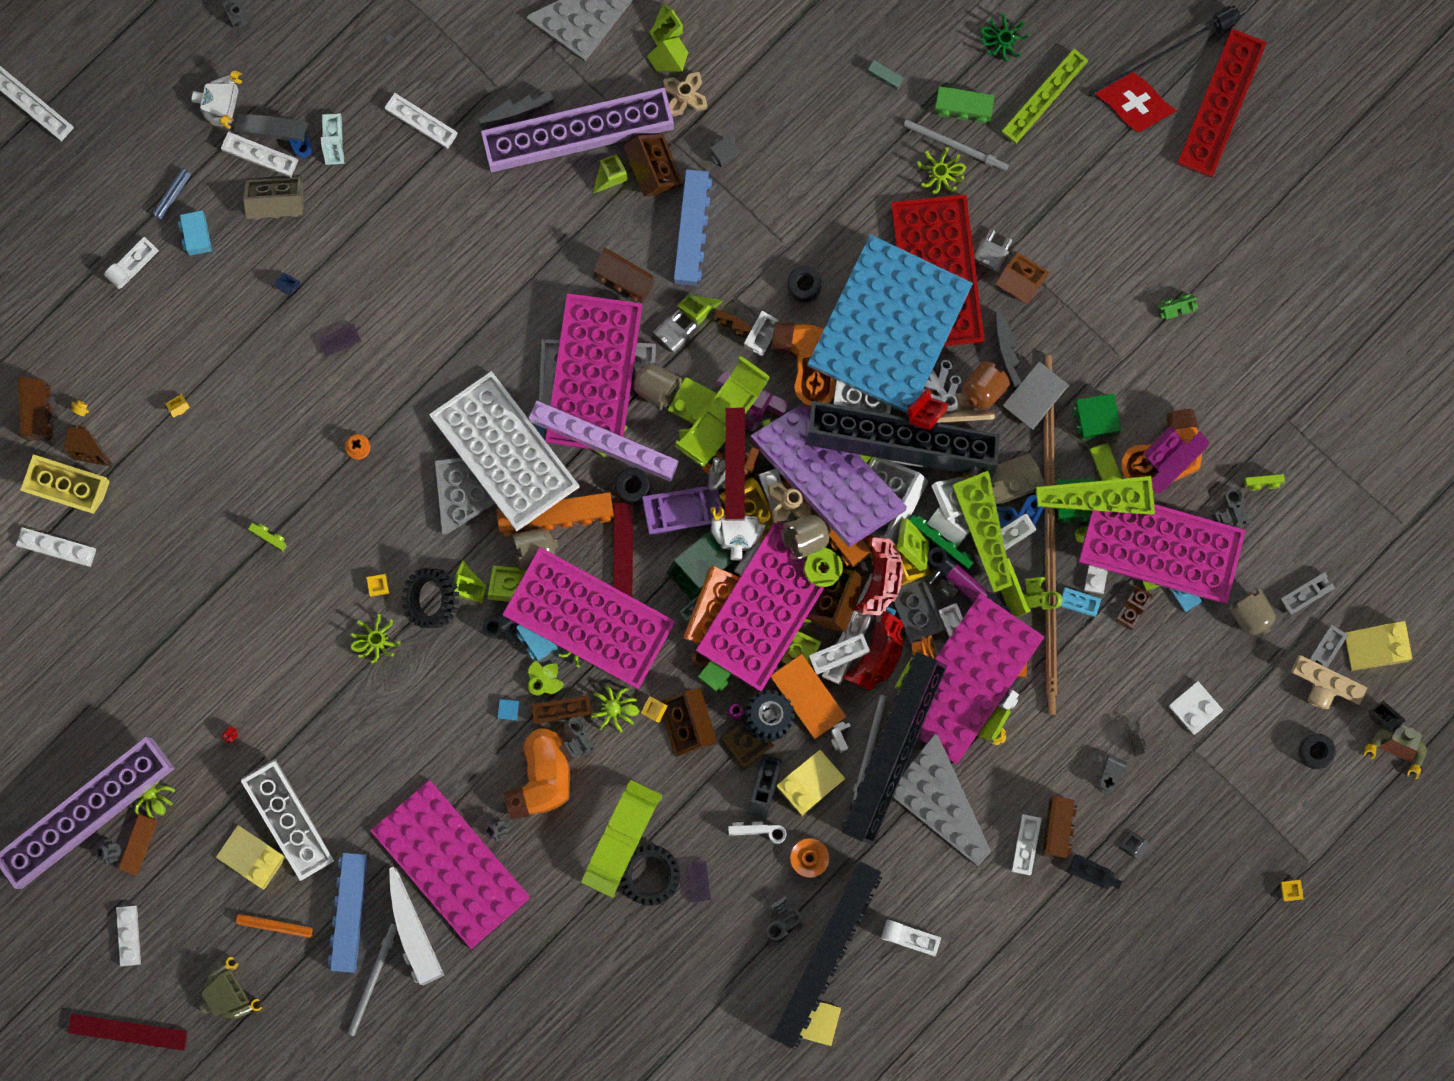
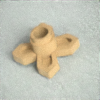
M700 72L688 74L686 80L682 82L678 81L675 77L663 80L666 93L675 96L669 103L672 117L682 115L687 104L695 111L707 109L706 97L696 92L702 85Z
M774 483L768 486L769 497L780 503L772 511L774 523L785 522L790 513L797 519L812 515L811 506L802 501V495L798 490L793 487L787 490L781 483Z

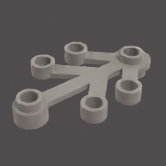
M943 360L940 365L939 377H937L932 369L929 380H927L924 387L937 391L939 396L931 394V398L950 403L951 406H948L946 412L952 413L958 407L955 394L961 384V378L956 375L950 378V389L947 394L944 384L947 374L952 368V363L949 360ZM952 380H956L958 384H954Z

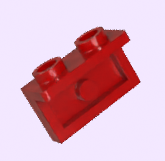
M926 388L908 408L909 424L930 430L946 412L948 403L931 398V389Z

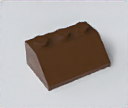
M663 134L637 136L623 146L644 197L657 196L684 185Z
M604 247L593 270L594 276H596L595 279L602 284H605V282L610 284L611 288L620 294L621 292L627 294L631 301L635 303L639 301L643 304L654 286V276Z
M17 377L20 434L27 441L50 440V434H53V424L50 422L49 416L52 415V405L49 404L51 386L43 379Z
M75 425L74 428L68 427L64 450L74 460L112 467L111 460L99 442L90 434V431L86 430V427Z
M843 569L841 576L833 585L824 587L806 619L830 630L846 632L866 580L855 570Z
M701 688L686 690L660 701L668 705L663 717L675 757L717 744Z
M1055 795L1049 798L1042 856L1066 859L1067 855H1071L1072 844H1069V838L1074 834V825L1071 823L1072 817L1076 816L1077 805H1074V800Z

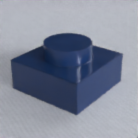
M284 273L276 280L274 287L283 293L291 295L299 288L301 282Z

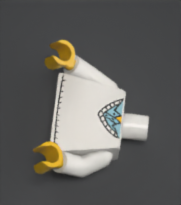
M232 71L230 75L206 84L204 93L193 92L192 102L201 104L200 109L204 117L213 126L231 128L228 123L231 124L234 120L233 113L238 95V88L234 83H242V80L238 79V76L242 75V73Z
M720 506V511L715 513V508L712 507L710 511L714 516L711 528L713 536L717 543L721 544L722 549L731 550V560H742V551H748L752 546H755L763 535L766 521L771 516L770 512L768 511L767 516L762 517L763 510L760 509L758 511L759 520H757V517L745 516V521H725L723 508Z

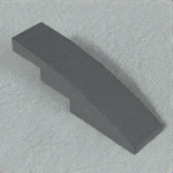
M548 90L535 100L528 95L514 105L509 99L478 120L481 128L521 119L554 102V97Z
M238 114L233 132L265 139L275 138L286 141L291 139L304 142L308 123L280 117Z
M998 309L995 313V330L999 354L1012 388L1015 389L1021 384V380L1014 369L1018 366L1019 360L1012 349L1016 346L1017 341L1002 312Z

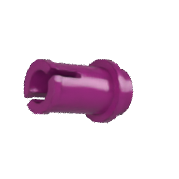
M738 704L732 705L728 710L729 717L733 720L742 718L744 713L743 708ZM734 709H738L740 712L738 714H733L732 711Z

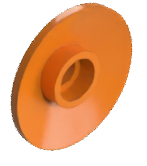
M816 839L801 840L792 849L790 856L791 865L803 877H817L826 870L829 864V852L826 846ZM807 855L813 856L812 862H807Z

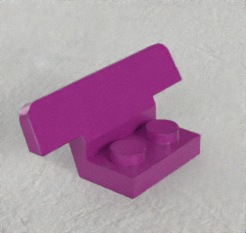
M723 373L715 385L722 388L731 374ZM762 390L745 414V428L755 432L766 410L783 416L788 406L787 402Z
M1170 426L1143 453L1148 462L1159 471L1152 479V488L1155 493H1162L1209 446L1208 439L1201 431L1186 444Z

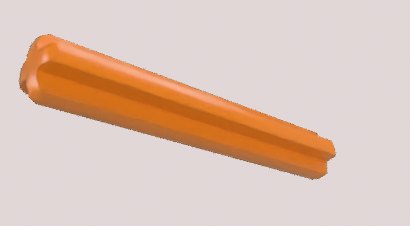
M238 914L236 917V924L306 938H311L313 928L242 914Z

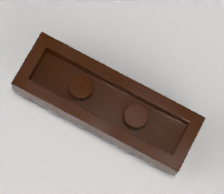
M589 695L531 705L534 724L592 715Z

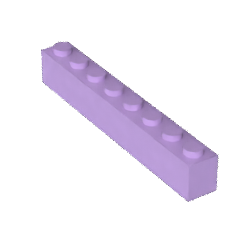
M536 401L529 416V420L533 424L671 482L677 469L678 460L542 402Z

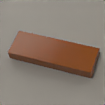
M138 815L118 868L119 870L138 876L155 831L157 820Z

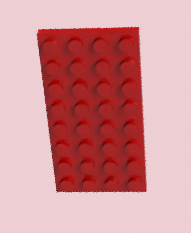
M967 195L891 202L896 247L973 283L943 347L984 343Z

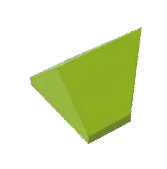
M663 3L649 33L658 46L664 40L676 38L683 34V25L674 10Z
M676 37L662 41L647 58L656 72H682L689 52L680 38Z
M617 154L599 160L600 167L593 194L627 181L626 170Z
M689 293L677 307L698 327L724 300L694 296Z
M462 561L454 584L458 586L454 592H459V596L456 597L483 603L487 585Z

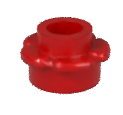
M232 725L227 728L221 735L225 740L224 743L227 741L232 743L239 735L237 728H234Z

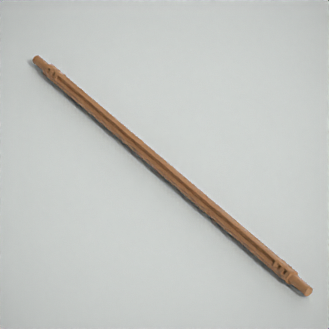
M1045 355L1044 366L1051 371L1052 355ZM1054 405L1043 417L1045 486L1055 485ZM1044 507L1045 592H1056L1055 508ZM1053 594L1048 599L1050 605L1056 604V596ZM1056 609L1045 610L1046 696H1048V715H1056Z

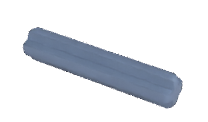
M180 170L153 211V215L158 219L164 217L191 176L187 170Z

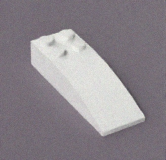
M276 759L241 778L243 786L300 881L334 862Z
M391 867L389 870L392 907L397 930L406 952L403 954L407 965H411L414 970L411 972L415 983L425 985L445 975L396 868Z

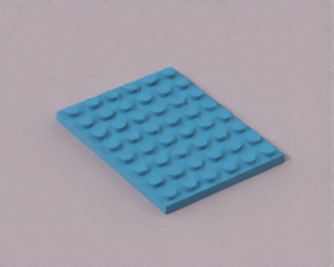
M870 234L807 366L908 414L909 406L919 398L973 283Z

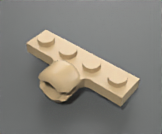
M1298 655L1290 672L1313 684L1308 702L1321 709H1329L1336 695L1360 705L1367 690V687L1301 655Z

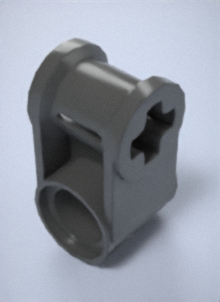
M1108 755L1098 781V789L1102 793H1111L1117 787L1127 762ZM1110 780L1109 784L1112 786L1106 788V783L1104 782Z

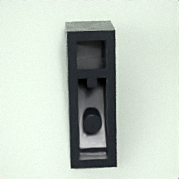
M763 755L748 815L763 819L767 818L782 760Z

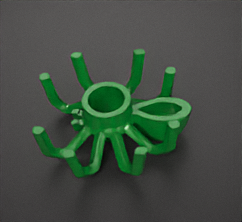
M1003 13L1002 22L1004 30L996 27L993 23V18H990L992 28L985 26L981 29L984 37L981 40L982 44L987 46L998 44L993 52L987 50L989 56L995 55L1002 47L1001 56L1007 62L1010 59L1005 57L1006 47L1012 56L1020 58L1022 53L1016 54L1011 47H1014L1015 44L1013 43L1017 42L1013 39L1025 40L1030 36V33H1027L1025 36L1013 35L1012 33L1020 29L1025 22L1021 21L1018 26L1009 31L1006 14ZM985 39H986V40H994V39H997V40L992 41V42H986V41H985Z

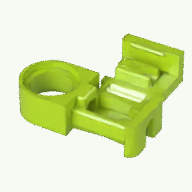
M1045 577L1025 579L1026 592L1029 594H1024V598L1029 611L1030 608L1042 607V610L1056 609L1062 604L1060 593L1055 591L1044 592L1041 588ZM1052 594L1057 598L1056 604L1053 606L1048 602Z

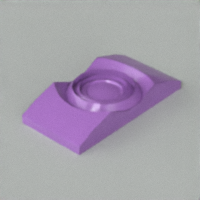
M708 486L642 497L649 535L711 526L714 516L710 510L714 507L715 513H718L721 506L719 491H712Z

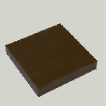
M744 721L720 737L742 769L774 747L770 740L767 743L764 742V739L756 740V735L752 737L750 729L746 730L745 726L747 724Z

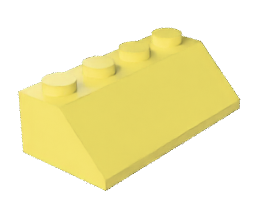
M33 455L20 491L94 514L104 499L110 481L106 477Z

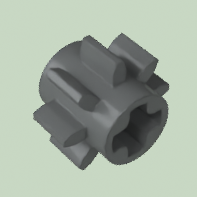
M499 816L487 821L488 825L485 827V833L488 838H494L495 842H498L507 837L506 833L509 832V825L506 820H500Z
M112 839L99 842L100 846L96 848L98 859L104 860L105 864L117 861V857L121 854L119 844L113 843Z

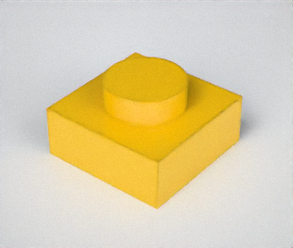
M182 394L165 403L173 418L183 414L190 408Z
M386 574L366 577L370 597L389 594Z
M649 696L641 714L659 723L668 705Z
M1301 880L1280 882L1283 902L1304 899Z

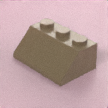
M302 177L246 180L243 197L246 219L258 220L268 217H297L303 215Z
M1030 453L998 464L993 478H990L996 506L1036 492V487L1045 486L1040 470Z

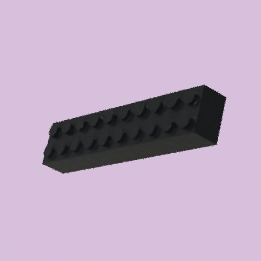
M812 401L807 417L805 445L971 475H978L989 471L990 478H993L998 466L1000 434L935 423L930 430L909 424V418Z
M916 652V655L910 660V669L908 674L906 673L903 677L902 689L895 696V705L893 710L891 709L888 713L886 727L881 730L880 742L873 749L872 761L867 765L865 778L857 788L858 795L852 801L849 809L850 814L842 824L843 834L870 845L875 843L947 669V665L919 652Z
M861 861L859 862L771 1039L790 1049H793L794 1046H799L803 1038L800 1033L803 1028H808L812 1020L809 1015L811 1011L816 1012L821 1002L818 1000L820 993L825 994L830 984L826 981L829 976H834L838 968L836 962L838 958H843L847 950L845 944L847 940H852L856 932L853 928L856 923L859 924L865 914L862 910L864 906H869L874 896L871 892L873 888H878L882 877H880L881 871Z

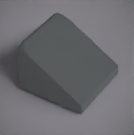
M1131 831L1120 847L1135 859L1140 860L1150 845L1145 839Z

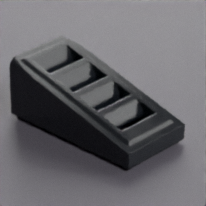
M1384 700L1368 711L1371 720L1389 732L1405 722V719Z

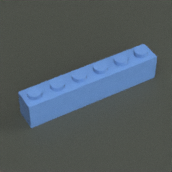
M686 170L674 284L697 286V280L701 281L702 269H699V262H703L704 251H701V244H705L706 233H703V226H707L708 222L705 207L709 208L710 196H707V189H711L712 178H709V172Z
M343 853V857H339L338 869H341V877H337L336 888H339V896H335L334 908H337V914L332 919V927L335 928V933L330 938V947H333L332 955L328 957V967H331L330 971L356 973L368 864L367 855Z

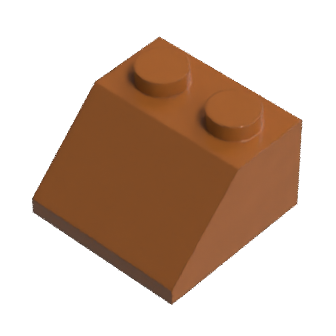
M1017 252L1005 267L996 285L1003 291L1015 296L1019 301L1028 304L1048 276L1049 271Z

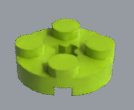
M824 548L806 556L803 570L810 584L817 587H827L833 585L839 579L843 571V565L838 555L832 550ZM821 562H823L825 566H828V569L825 570V573H822V571L818 569V566L821 565Z

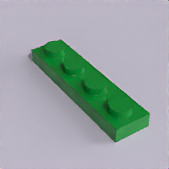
M913 515L909 521L934 546L944 549L946 554L964 570L968 571L973 565L972 558L967 553L959 552L956 549L957 546L950 540H944L941 537L942 534L937 529H930L922 517H915Z

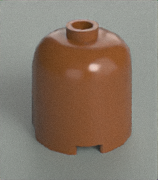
M988 361L981 362L962 386L963 398L969 406L975 409H988L1007 391V387L1010 385L1004 371L1000 373L994 368L996 366L994 363Z

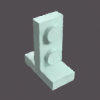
M341 113L322 115L323 137H321V146L325 164H345L342 144Z

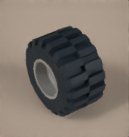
M766 690L764 693L760 692L746 706L743 714L745 715L743 721L747 724L745 728L746 730L750 729V735L752 737L756 735V740L758 741L764 739V742L767 743L769 740L775 742L778 738L781 739L793 724L795 714H792L794 707L789 705L791 703L789 699H784V694L777 695L778 691H773V693H770V690Z

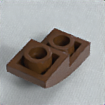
M716 310L715 321L719 325L729 326V324H732V332L736 336L746 337V335H749L751 327L734 315Z
M1136 586L1115 621L1132 631L1153 595Z

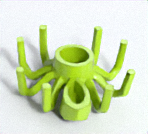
M948 147L945 148L940 157V163H937L930 156L929 151H925L926 157L935 166H925L920 161L917 162L920 168L931 169L932 171H929V173L932 175L929 176L930 178L934 177L929 183H922V188L929 187L938 180L937 188L933 191L934 194H937L940 191L941 180H943L947 190H956L957 187H949L946 178L953 182L963 181L964 176L954 178L949 174L953 176L962 175L966 170L964 164H955L948 168V166L958 161L960 155L957 154L955 159L944 164V158L949 151Z
M377 614L374 631L363 622L357 621L358 625L370 633L369 635L351 633V636L354 638H368V640L355 641L351 645V649L356 652H363L370 645L364 654L358 655L359 658L368 656L373 648H375V658L370 661L371 663H376L379 659V648L385 655L389 657L394 656V653H389L383 645L399 646L401 644L400 641L395 643L385 641L389 639L385 637L387 633L382 634L393 625L392 619L384 628L378 631L381 614Z
M605 685L604 688L609 692L610 700L599 693H594L593 696L599 697L606 702V704L602 703L605 708H601V710L605 711L592 714L590 719L608 715L605 721L598 727L599 730H602L610 718L613 717L615 727L622 733L623 730L619 726L616 716L633 725L634 722L622 715L621 712L629 716H637L640 713L638 707L633 704L622 705L627 702H637V699L627 698L619 702L621 694L629 691V689H621L616 699H614L611 688Z
M157 782L140 796L141 799L135 804V813L137 816L139 815V805L146 801V813L150 818H153L149 809V801H151V808L154 813L160 816L164 815L166 809L162 802L156 798H160L170 806L173 803L158 792L161 790L175 792V789L169 786L156 788L159 783Z

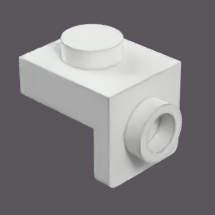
M1008 690L998 704V707L1005 710L1013 709L1018 702L1017 697L1019 694L1013 690Z
M841 722L833 726L834 729L831 731L834 739L831 742L835 751L839 749V752L843 753L848 750V747L841 732L849 729L851 725L850 723L845 724Z

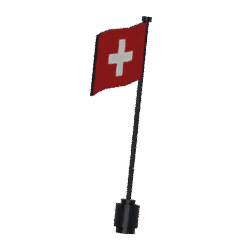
M1233 5L1213 14L1214 19H1212L1211 25L1096 90H1090V96L1092 98L1097 96L1104 101L1126 125L1138 133L1174 114L1178 110L1166 103L1149 83L1134 72L1213 27L1223 31L1237 23L1238 19L1241 18L1238 8Z

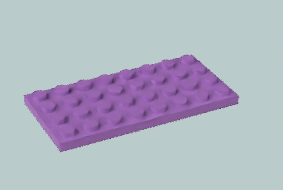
M802 403L752 434L749 440L791 486L801 493L803 499L848 547H851L905 512L907 506L858 454L805 445L807 417L810 406Z

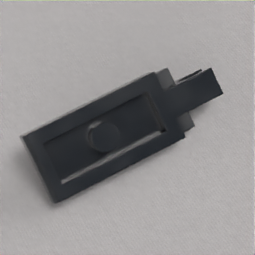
M1076 854L1067 872L1105 889H1108L1109 886L1119 889L1122 884L1121 880L1113 877L1115 873L1110 869Z

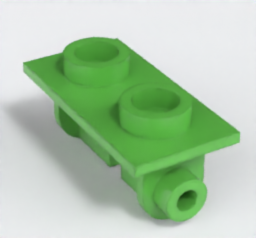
M1186 293L1180 295L1179 299L1173 300L1170 298L1161 301L1162 304L1156 305L1162 310L1160 312L1161 319L1165 318V320L1179 316L1177 309H1180L1182 315L1195 312V309H1198V304L1196 301L1193 302V300H1197V297Z

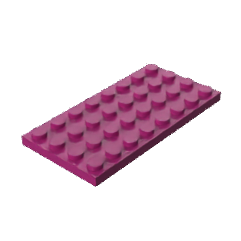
M567 293L551 407L624 437L642 303ZM547 430L545 440L547 444L594 450Z
M1154 504L1155 514L1153 515L1091 511L1078 563L1222 604L1228 603L1246 530Z
M773 522L695 650L759 692L763 690L824 587L810 584L805 577L803 565L806 557L794 560L790 556L792 551L790 547H785L782 539L781 530L785 529L781 522ZM821 562V565L818 566V569L821 570L822 573H825V570L828 569V566H825L824 563Z
M541 547L536 552L502 614L636 689L640 688L675 623L669 617Z
M980 593L935 658L947 665V669L918 738L928 744L932 737L937 734L949 760L958 764L1042 642L1044 636Z
M430 780L370 830L470 949L475 947L530 899V896Z

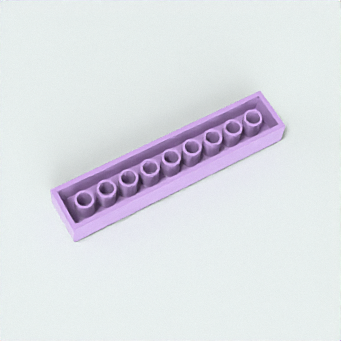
M665 88L491 128L483 130L481 133L492 173L631 140L641 135H652L673 130L674 122Z
M145 737L1 850L0 869L15 889H23L175 768L153 738Z

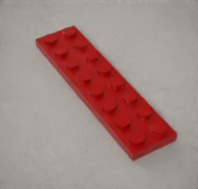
M1233 28L1231 29L1177 165L1207 177H1213L1267 42Z

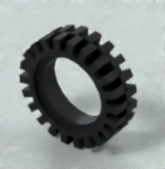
M422 568L416 570L415 574L409 576L411 580H406L405 582L408 588H403L402 591L407 593L406 596H402V600H406V604H402L403 609H408L404 613L406 616H410L408 619L410 622H414V625L420 626V628L444 627L443 625L449 623L448 619L452 620L454 618L452 613H456L458 610L454 607V604L459 605V600H455V597L459 596V592H454L458 586L457 584H452L455 581L454 578L449 577L450 574L442 569ZM429 581H434L441 590V605L435 614L428 616L421 609L419 601L420 592L423 585Z
M652 844L642 845L641 847H636L620 883L626 895L634 902L644 906L659 905L669 900L678 888L680 881L679 866L675 857L663 847ZM646 857L661 860L668 870L667 883L660 891L655 893H644L638 890L632 881L633 867L639 860Z

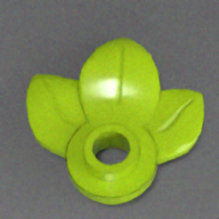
M535 661L529 667L528 674L530 680L528 682V690L533 695H541L544 692L554 694L564 686L562 681L556 679L558 674L557 664H548L542 667L539 662ZM537 682L540 683L541 688L535 689L534 684Z

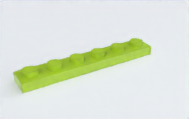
M1073 49L1002 130V134L1014 144H1017L1088 63V59L1076 49Z

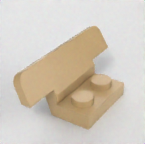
M956 393L957 409L952 413L945 412L936 423L990 420L995 418L994 410L976 411L975 408L966 403L962 393Z

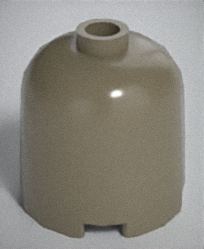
M648 363L642 368L639 367L633 376L635 378L634 389L636 393L659 410H662L663 407L666 408L672 402L676 395L674 393L676 386L680 387L682 379L656 363Z
M809 515L784 523L785 529L781 530L784 545L786 548L790 547L792 551L790 556L794 560L824 549L829 542V534L831 533L827 523L817 515Z
M544 528L512 534L513 547H516L519 555L515 556L519 570L528 569L539 547L554 555L555 549H559L557 539L552 538L551 533Z
M1258 587L1255 589L1257 591L1255 594H1252L1250 591L1235 601L1237 605L1234 607L1229 605L1227 608L1246 634L1253 636L1260 634L1264 636L1271 631L1270 627L1276 620V614L1262 589Z

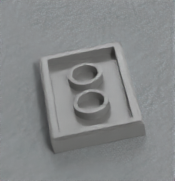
M1038 362L1003 406L1033 430L1069 385L1041 362Z

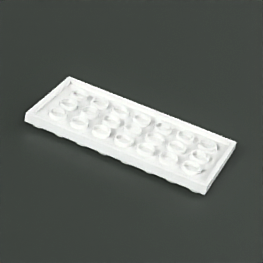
M492 371L429 414L516 531L579 488L578 483Z

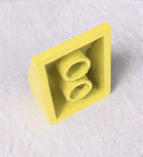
M1405 621L1346 632L1348 636L1345 641L1351 671L1405 663L1412 660Z
M819 750L781 781L776 788L802 817L842 783L845 778L824 753Z
M239 825L216 856L220 861L263 890L286 859L284 855Z

